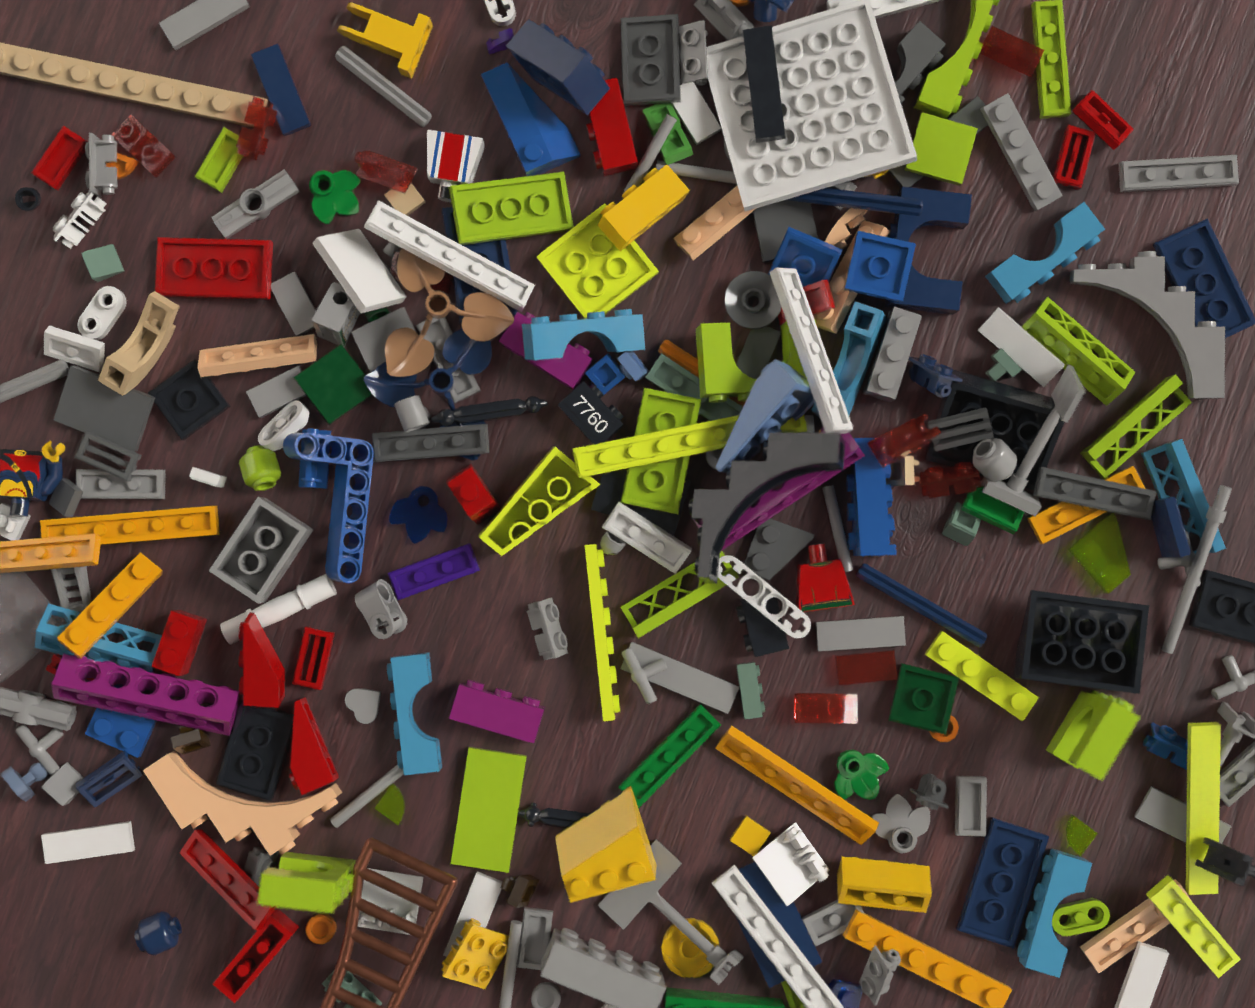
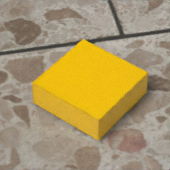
M745 815L731 836L730 841L750 855L755 856L771 832Z

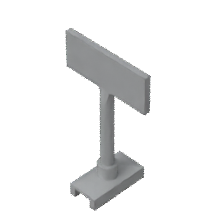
M1067 365L1051 396L1055 407L1045 420L1017 472L1011 475L1008 482L1002 480L992 482L985 477L980 482L984 486L983 493L1035 517L1041 508V504L1037 496L1024 491L1028 483L1026 478L1054 431L1059 418L1061 417L1062 421L1068 423L1085 393V389L1073 366Z
M1223 701L1217 712L1228 724L1222 733L1224 737L1220 748V768L1234 743H1239L1243 734L1255 739V720L1244 711L1242 715H1238L1228 703ZM1151 786L1134 817L1186 842L1187 801L1183 802ZM1219 820V843L1224 841L1231 829V825Z
M656 839L651 844L657 865L656 880L609 892L598 906L624 930L648 902L652 903L708 956L706 959L715 967L710 977L719 985L727 977L728 973L726 971L729 972L732 969L728 961L735 967L744 956L736 949L727 955L718 945L716 947L712 945L659 895V889L682 863Z

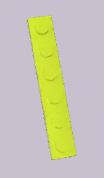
M597 544L585 545L602 714L603 721L615 720V713L620 712L619 695H613L612 684L617 683L616 666H610L609 654H614L613 638L606 635V625H611L609 607H603L602 596H608L606 578H600L599 567H605L603 549L597 550Z

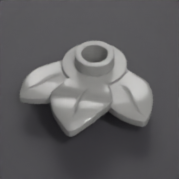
M895 794L887 804L886 814L877 813L872 815V818L879 822L875 832L878 836L887 839L894 851L908 853L915 848L917 837L928 830L930 810L925 806L912 810L909 803L901 795ZM900 833H906L907 840L903 843L897 841V836Z

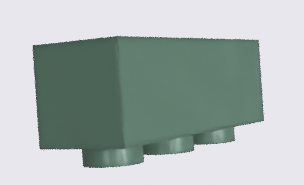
M754 661L738 663L736 668L743 718L746 720L763 717L762 713L765 712L764 701H760V694H763L762 684H758L757 676H760L759 665H755Z

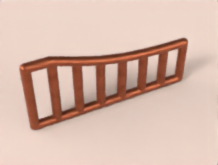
M368 838L353 867V889L350 893L345 933L338 961L320 1008H333L336 999L355 1008H384L342 988L341 985L346 971L393 992L386 1008H399L458 883L455 876L375 838ZM376 852L443 884L437 900L366 868L373 853ZM363 880L431 911L425 926H419L362 899ZM361 911L418 938L412 953L409 954L358 930L359 912ZM354 941L405 965L399 981L350 959Z

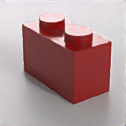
M172 610L151 667L177 676L188 674L207 619L183 610Z

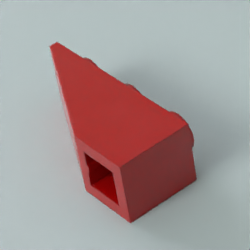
M250 612L245 621L241 622L239 626V640H243V650L239 654V667L243 668V677L240 678L239 694L243 695V706L279 708L285 697V668L255 613Z

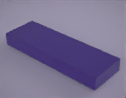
M469 543L389 572L388 575L397 600H401L478 572L480 567L472 545Z

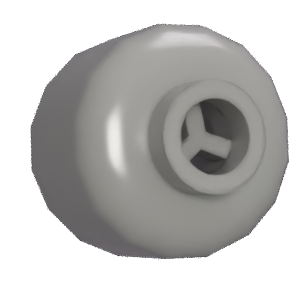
M992 438L977 444L972 461L975 468L987 480L997 482L1007 479L1013 474L1017 464V456L1003 440Z

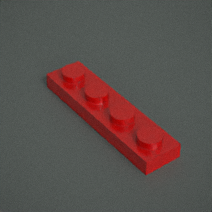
M202 829L194 830L179 853L254 930L262 929L277 907L258 905L260 887Z

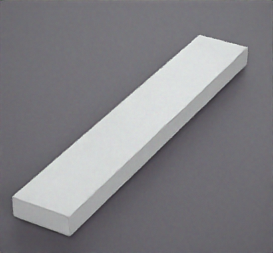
M379 200L364 226L367 230L475 288L496 297L520 312L525 307L535 286L531 282Z
M776 267L769 273L826 433L846 434L853 430V426L798 272L793 268Z
M735 865L711 882L806 1008H844Z

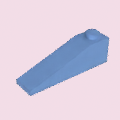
M776 359L763 368L761 376L755 381L715 468L720 472L727 473L728 470H731V461H750L760 452V444L768 440L769 433H782L780 427L788 420L793 418L797 421L815 402L808 380L788 364Z

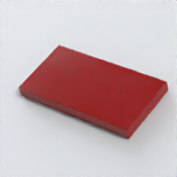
M157 237L155 292L164 297L270 300L273 242L271 240Z

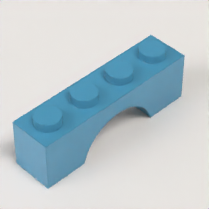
M1085 202L1054 224L1056 243L1048 258L1039 261H1029L1014 254L985 276L1005 303L1012 299L1018 303L1031 293L1028 287L1036 281L1039 285H1042L1054 276L1051 271L1059 264L1064 268L1078 258L1075 255L1077 250L1084 247L1087 251L1100 241L1097 235L1103 232L1105 228Z
M854 302L844 327L842 349L833 370L848 415L851 413L888 320L882 310L858 302ZM814 403L811 411L818 418H821L816 403Z
M632 309L614 310L615 316L605 317V311L589 312L585 319H577V314L559 315L560 321L549 322V316L532 317V323L522 324L525 360L562 358L570 340L582 332H590L596 335L603 342L607 352L645 350L643 314H632Z
M429 652L394 656L391 658V663L387 664L388 680L393 681L394 692L390 693L392 710H397L398 721L394 722L395 739H400L401 751H397L399 769L403 768L404 775L438 772L442 769L439 739L424 733L418 727L413 717L415 696L423 686L432 682Z
M1052 848L1050 854L1044 857L1042 863L1043 878L1034 890L1035 906L1033 912L1030 911L1027 915L1025 927L1028 930L1025 940L1020 941L1017 950V956L1020 957L1019 962L1025 968L1060 978L1068 949L1056 938L1052 927V917L1056 906L1062 899L1071 894L1085 891L1092 863L1085 858Z

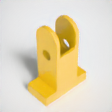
M348 3L347 10L358 17L368 20V24L364 33L341 25L337 31L350 40L400 59L397 66L400 74L412 79L433 27L430 17L419 13L414 26H411L358 4Z

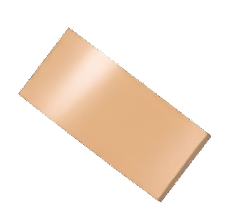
M850 208L837 221L824 242L840 249L847 246L845 241L851 235L846 226L853 229L865 220L863 215L868 210Z

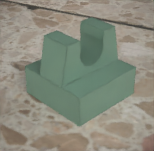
M1000 348L990 356L995 364L985 374L992 381H996L1004 373L1009 378H1013L1022 369Z

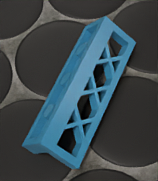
M1183 439L1174 440L1141 453L1158 498L1171 497L1166 495L1164 490L1168 478L1178 483L1180 489L1176 496L1177 504L1187 508L1191 515L1187 525H1184V529L1188 531V534L1191 532L1198 535L1201 540L1208 520L1205 517L1209 504ZM1165 451L1169 460L1165 471L1155 468L1151 458L1152 455ZM1217 529L1209 553H1216L1226 549L1219 529Z
M48 603L36 630L35 648L60 655L67 654L73 656L74 654L57 640V637L81 612ZM51 615L64 618L67 624L57 627L48 624ZM115 623L84 656L100 662L111 661L118 666L128 668L139 667L153 673L154 668L151 666L162 635ZM114 632L123 635L125 640L119 643L111 642L107 635ZM144 640L155 644L150 653L138 649L136 643Z

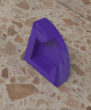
M512 28L500 31V38L488 39L486 46L489 54L508 49L506 45L514 37Z

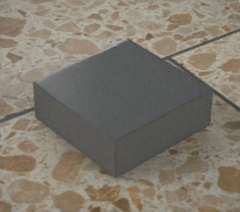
M63 478L55 488L49 504L63 516L73 517L83 491L69 479Z

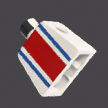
M427 130V176L431 183L440 184L439 200L451 202L450 186L473 183L485 148L483 138Z

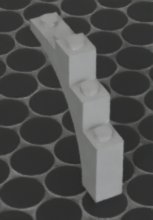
M1155 251L1138 252V257H1133L1129 260V269H1126V264L1121 263L1108 264V269H1096V264L1078 265V270L1070 272V284L1090 285L1114 291L1136 302L1159 322L1169 334L1180 355L1186 374L1189 399L1224 398L1225 327H1216V321L1198 322V327H1195V291L1186 292V286L1168 287V292H1164L1165 256H1156Z

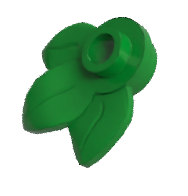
M322 170L316 172L310 178L309 188L314 195L312 209L317 218L324 224L329 225L336 212L346 216L358 214L359 202L352 191L357 188L361 180L354 173L347 170L335 173ZM327 181L329 182V188L324 191L320 190L321 182Z
M846 750L839 755L837 760L839 773L834 781L835 790L844 800L849 798L854 792L863 799H875L879 793V780L877 777L886 773L889 770V766L876 753L862 755L857 750ZM852 761H856V765L852 769H848L849 764Z

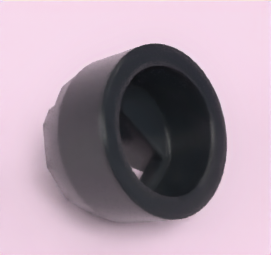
M24 187L16 192L15 202L20 209L31 211L39 207L41 196L36 189ZM35 196V201L23 202V197Z

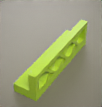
M1048 296L1042 301L1035 313L1021 326L1064 363V370L1067 365L1073 366L1082 385L1106 406L1127 388L1135 374L1132 368ZM1045 309L1049 311L1055 319L1051 318L1046 312H1044ZM1069 330H1071L1077 336V338L1072 336ZM1091 349H1093L1096 353H1098L1099 358H1098L1095 354L1092 353V350H1091ZM1114 368H1115L1117 371H1119L1124 377H1123V378L1120 377V376L1114 371Z
M1176 374L1166 377L1080 453L1102 479H1106L1192 403L1179 388L1183 382ZM1171 393L1181 402L1174 410L1163 409V400ZM1150 412L1157 413L1156 425L1152 429H1142L1141 420ZM1162 413L1168 414L1165 418L1162 419ZM1128 431L1135 432L1134 445L1130 448H1119L1120 438ZM1141 432L1146 433V434L1140 439V433H1141ZM1106 451H1113V463L1107 469H1104L1096 459ZM1119 451L1125 452L1119 457Z
M721 551L720 557L725 556L723 551ZM723 561L722 563L726 571L721 574L724 577L730 574L736 579L739 578L730 563ZM694 562L620 608L637 637L640 638L723 588L726 584L718 578L717 584L704 583L702 585L703 581L699 579L698 587L693 591L680 589L684 575L688 573L696 574L693 571L695 569ZM678 580L677 587L668 586ZM663 588L675 590L673 603L668 606L655 604L657 592ZM679 592L687 593L677 600ZM653 595L652 603L643 601L644 599ZM638 603L651 606L648 618L637 624L629 609ZM654 607L661 608V610L652 615Z

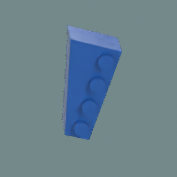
M889 437L853 438L865 456L851 464V474H846V490L851 492V503H847V520L852 521V532L848 533L847 538L848 550H853V556L897 555L896 544L890 545L889 538L892 537L895 531L894 518H892V514H888V508H891L893 502L892 488L890 484H886V479L891 477Z

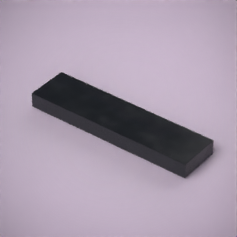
M772 25L743 30L756 143L786 139Z

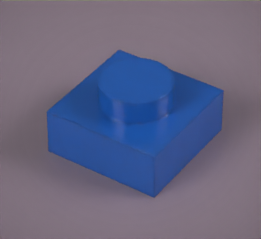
M609 353L585 372L603 395L626 377Z

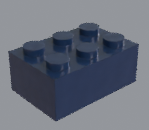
M528 19L506 45L532 80L586 115L592 111L610 89L603 79L605 76L604 72L591 62L593 59L591 54L582 47L574 48V45L561 34L559 37L555 36L554 32L544 23L537 25Z

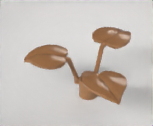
M401 248L397 262L399 281L410 292H419L424 287L426 288V291L429 293L426 299L428 315L419 335L415 330L408 327L396 329L389 335L385 344L387 373L394 377H408L423 371L430 365L434 357V346L423 338L433 318L442 319L448 315L449 311L464 316L461 323L464 333L474 341L485 342L496 338L514 322V317L503 302L483 292L473 293L465 298V311L456 308L455 305H450L449 298L445 293L434 291L430 286L438 284L443 279L445 271Z

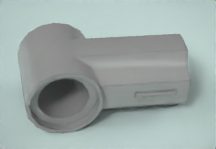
M419 395L403 399L394 404L404 432L422 429L429 424V419L431 418L429 411L423 406Z

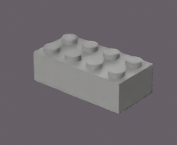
M554 928L541 960L542 977L618 1008H658L666 990L663 974L659 971L660 968L657 965L648 961H644L643 964L632 960L633 957L630 954L621 950H617L616 953L605 949L606 945L594 939H589V942L578 938L579 934L568 928H562V930Z

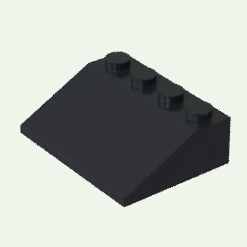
M953 370L952 373L963 380L962 382L953 381L950 394L941 399L936 419L986 407L994 438L1003 440L1017 456V464L1013 472L1016 473L1045 420L1055 407L1052 397ZM1061 417L1026 478L1028 483L1025 488L1034 490L1039 467L1047 468L1065 423L1061 420ZM983 418L943 428H938L937 432L952 429L960 425H969L983 421ZM932 437L930 438L925 460L983 476L975 468L972 461L974 449L981 441L935 451ZM1010 477L1007 478V479H1004V480H1002V481L1008 482V480L1010 479Z
M1030 590L1017 646L1014 678L1140 694L1149 605Z

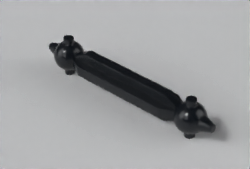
M530 396L525 401L516 398L461 406L454 411L442 409L431 419L432 422L440 423L443 426H449L454 421L464 424L519 416L525 411L537 413L548 403L547 400Z
M531 803V806L518 811V815L528 822L529 827H533L534 823L540 821L547 826L567 828L584 816L587 817L591 814L546 808L540 811L536 807L537 803Z

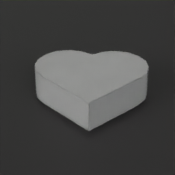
M354 688L346 694L345 704L350 710L354 711L357 721L368 724L377 718L381 691Z

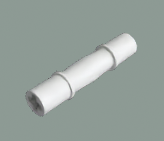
M324 574L303 585H297L296 590L278 596L253 610L249 608L246 612L221 623V631L226 641L231 645L240 641V623L245 621L250 612L255 613L262 628L284 620L304 608L310 609L311 606L336 595L335 586L327 574Z

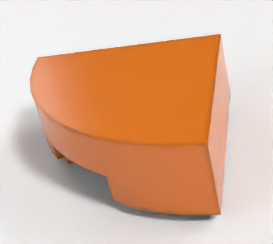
M117 153V163H106V167L117 168V180L128 176L138 165L137 160Z

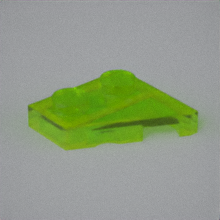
M1109 513L1068 549L1106 594L1112 592L1131 575L1117 518L1114 513Z

